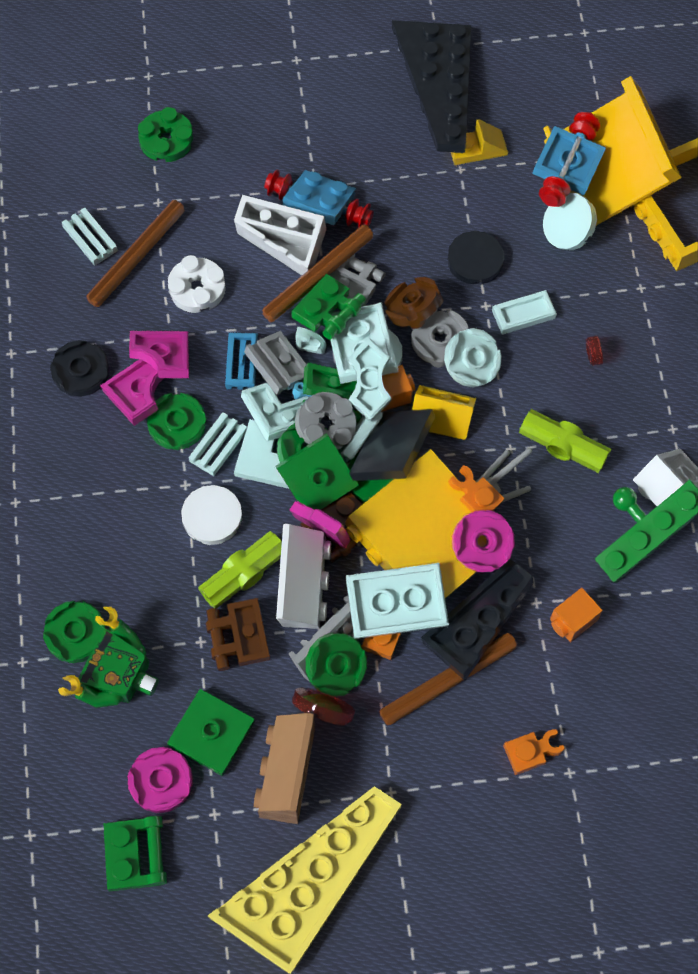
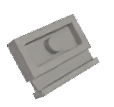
M281 331L257 340L256 344L246 345L244 353L276 395H279L285 389L288 391L294 388L297 382H303L304 368L307 364Z

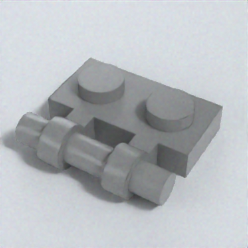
M354 254L329 276L350 288L347 299H353L357 293L362 294L366 298V302L361 306L363 307L366 306L376 290V284L369 280L374 279L381 283L386 273L377 269V265L370 261L365 263L355 258ZM350 267L360 272V274L357 275L347 269Z

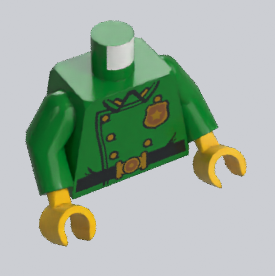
M103 607L110 615L108 621L105 622L100 616H96L95 620L99 625L110 626V631L104 629L79 677L69 675L62 678L71 683V690L69 691L62 687L58 689L59 694L62 696L75 694L76 699L95 708L116 706L121 702L129 703L136 690L152 696L158 686L159 679L146 673L149 666L146 648L135 631L121 619L117 620L118 614L114 608Z

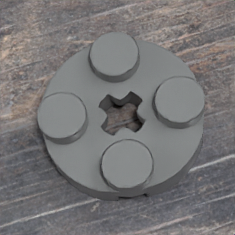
M436 310L426 319V323L422 327L413 329L411 334L413 349L421 359L431 363L432 366L437 368L446 365L444 355L449 340L458 332L468 329V325L454 311L437 312ZM437 332L440 335L443 333L447 334L445 341H436L434 333Z
M320 392L310 396L296 413L295 427L299 437H303L304 441L309 445L327 433L337 450L347 445L351 441L356 429V419L351 402L330 392ZM324 416H328L332 421V425L329 426L328 430L324 429V424L319 423V419L324 418Z

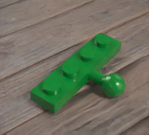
M690 479L647 515L638 506L637 495L633 489L621 487L615 491L613 495L614 506L621 511H627L637 524L595 558L596 562L614 583H617L698 516V488Z

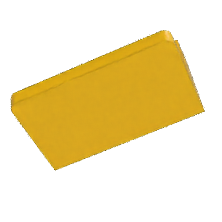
M419 385L415 393L412 410L433 409L436 418L429 432L465 440L476 398Z

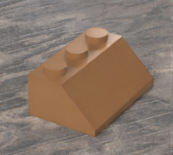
M314 714L276 716L275 726L269 725L266 736V744L271 745L269 757L263 756L260 767V775L265 776L263 788L256 789L254 807L259 808V818L298 824L315 733Z

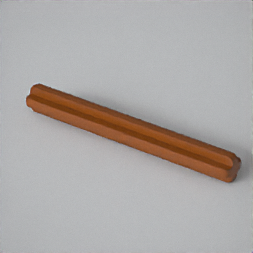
M172 200L86 296L90 304L99 307L184 213V206L177 200Z
M367 225L360 226L262 309L263 316L269 322H274L309 293L326 274L330 275L372 240L373 231Z
M506 633L494 640L468 677L515 650L517 643L510 633ZM448 668L380 710V716L386 725H391L464 680L451 668Z

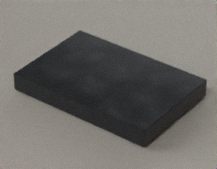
M433 409L382 412V418L366 439L349 472L352 480L406 479L436 418Z

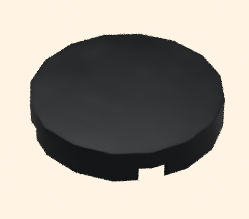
M470 231L456 237L449 246L448 266L451 273L466 284H474V282H482L481 284H484L496 278L502 270L504 252L501 244L495 237L485 232Z
M78 340L69 342L57 350L53 361H51L50 370L52 379L60 391L70 396L82 397L91 395L101 389L100 385L108 379L110 367L107 356L100 346Z

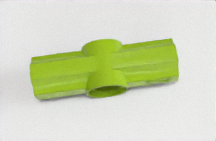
M533 409L528 412L519 430L520 434L545 446L547 451L555 458L563 461L571 459L597 473L602 469L611 451L610 448L583 435V431L575 424L567 421L559 423Z
M269 531L245 551L242 549L233 553L224 562L221 570L198 587L204 599L213 608H218L241 589L245 591L254 586L263 576V572L281 558L282 541L276 534Z

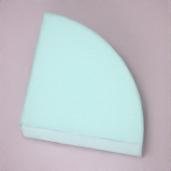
M297 327V350L325 354L327 345L320 335L311 330Z

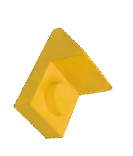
M478 119L475 132L466 133L465 153L451 152L454 165L507 156L508 150L501 129Z

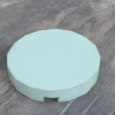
M569 193L566 196L565 204L562 206H548L544 215L543 228L549 243L562 250H575L586 244L587 242L585 241L589 236L593 235L596 228L597 216L595 207L586 197L577 193Z
M475 328L466 329L454 335L449 340L444 355L446 368L451 377L461 385L472 388L485 385L493 380L501 368L502 358L494 338L484 330Z

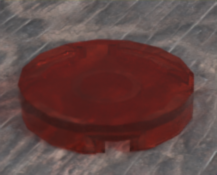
M296 688L292 698L294 706L302 712L310 713L312 711L318 714V718H321L320 720L337 725L349 724L355 713V709L343 700L311 688Z

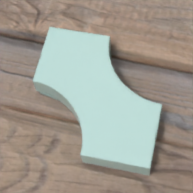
M368 337L348 357V361L353 366L357 376L356 388L349 401L371 422L391 401V397L385 390L382 382V374L390 360V356Z

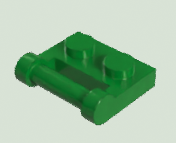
M162 816L103 823L107 890L109 892L167 884V873L163 872L160 829L163 828ZM140 831H147L150 874L141 875L138 836Z

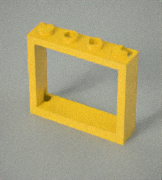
M698 138L669 150L676 166L698 157ZM651 195L633 205L637 217L641 220L643 219L648 227L650 237L658 242L663 250L665 260L669 259L676 271L698 262V242L685 247Z

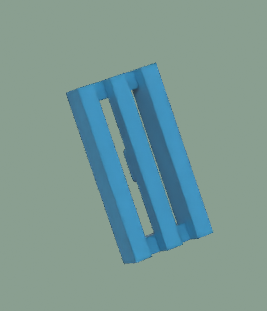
M229 333L226 389L237 387L238 390H243V387L251 388L255 386L256 367L251 361L249 379H244L246 356L244 351L246 340H251V345L257 343L258 333ZM235 340H240L238 379H232Z

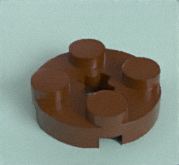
M427 277L414 278L416 283L408 286L406 282H403L389 293L385 300L387 307L385 311L393 324L397 326H410L412 329L420 328L426 323V319L443 304L444 299L435 281Z

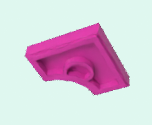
M130 331V358L140 359L151 364L157 370L159 378H189L187 331Z
M139 359L100 386L108 398L135 426L158 410L154 401V392L164 378L158 377L157 370L151 364Z
M295 501L290 508V512L296 519L314 530L324 532L328 539L344 549L350 542V536L342 523L321 510H314L299 501Z

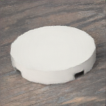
M216 485L203 486L193 491L184 501L181 510L182 523L188 535L194 540L196 539L207 545L222 544L231 539L236 534V530L242 521L241 504L235 494L227 488Z

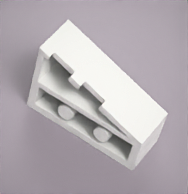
M242 195L234 219L237 233L300 275H303L315 265L326 232L324 216Z

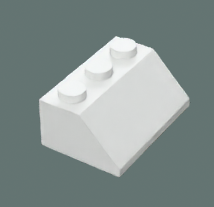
M283 524L276 619L283 627L320 629V622L326 621L327 602H322L323 590H328L329 572L324 571L325 559L330 560L331 541H326L325 533L322 531Z

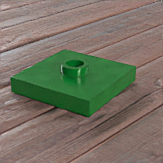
M327 433L275 466L295 499L314 510L323 509L359 485L357 481L352 480L348 466Z
M199 689L168 740L167 745L223 776L254 725L255 719Z

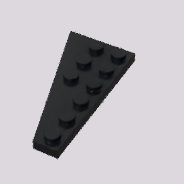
M392 20L391 28L393 34L397 37L398 47L404 56L407 72L415 93L420 99V107L427 118L428 128L436 150L439 152L465 153L471 25Z

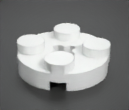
M192 255L184 257L182 262L172 269L168 277V289L173 302L180 309L191 313L201 312L200 309L208 307L209 309L216 307L225 294L223 270L211 260L200 257L196 258ZM193 281H201L202 285H204L203 287H196L195 290L191 289Z

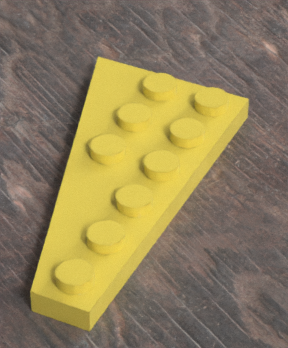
M374 786L344 809L340 815L317 830L309 839L299 844L260 874V877L233 895L224 905L215 909L208 915V918L282 970L292 974L400 810L402 804Z

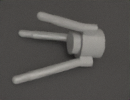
M527 448L497 474L490 477L509 456L510 452L508 450L504 451L476 482L484 477L498 492H501L497 482L530 455L532 449ZM526 486L502 495L505 498L503 502L530 492L531 487Z

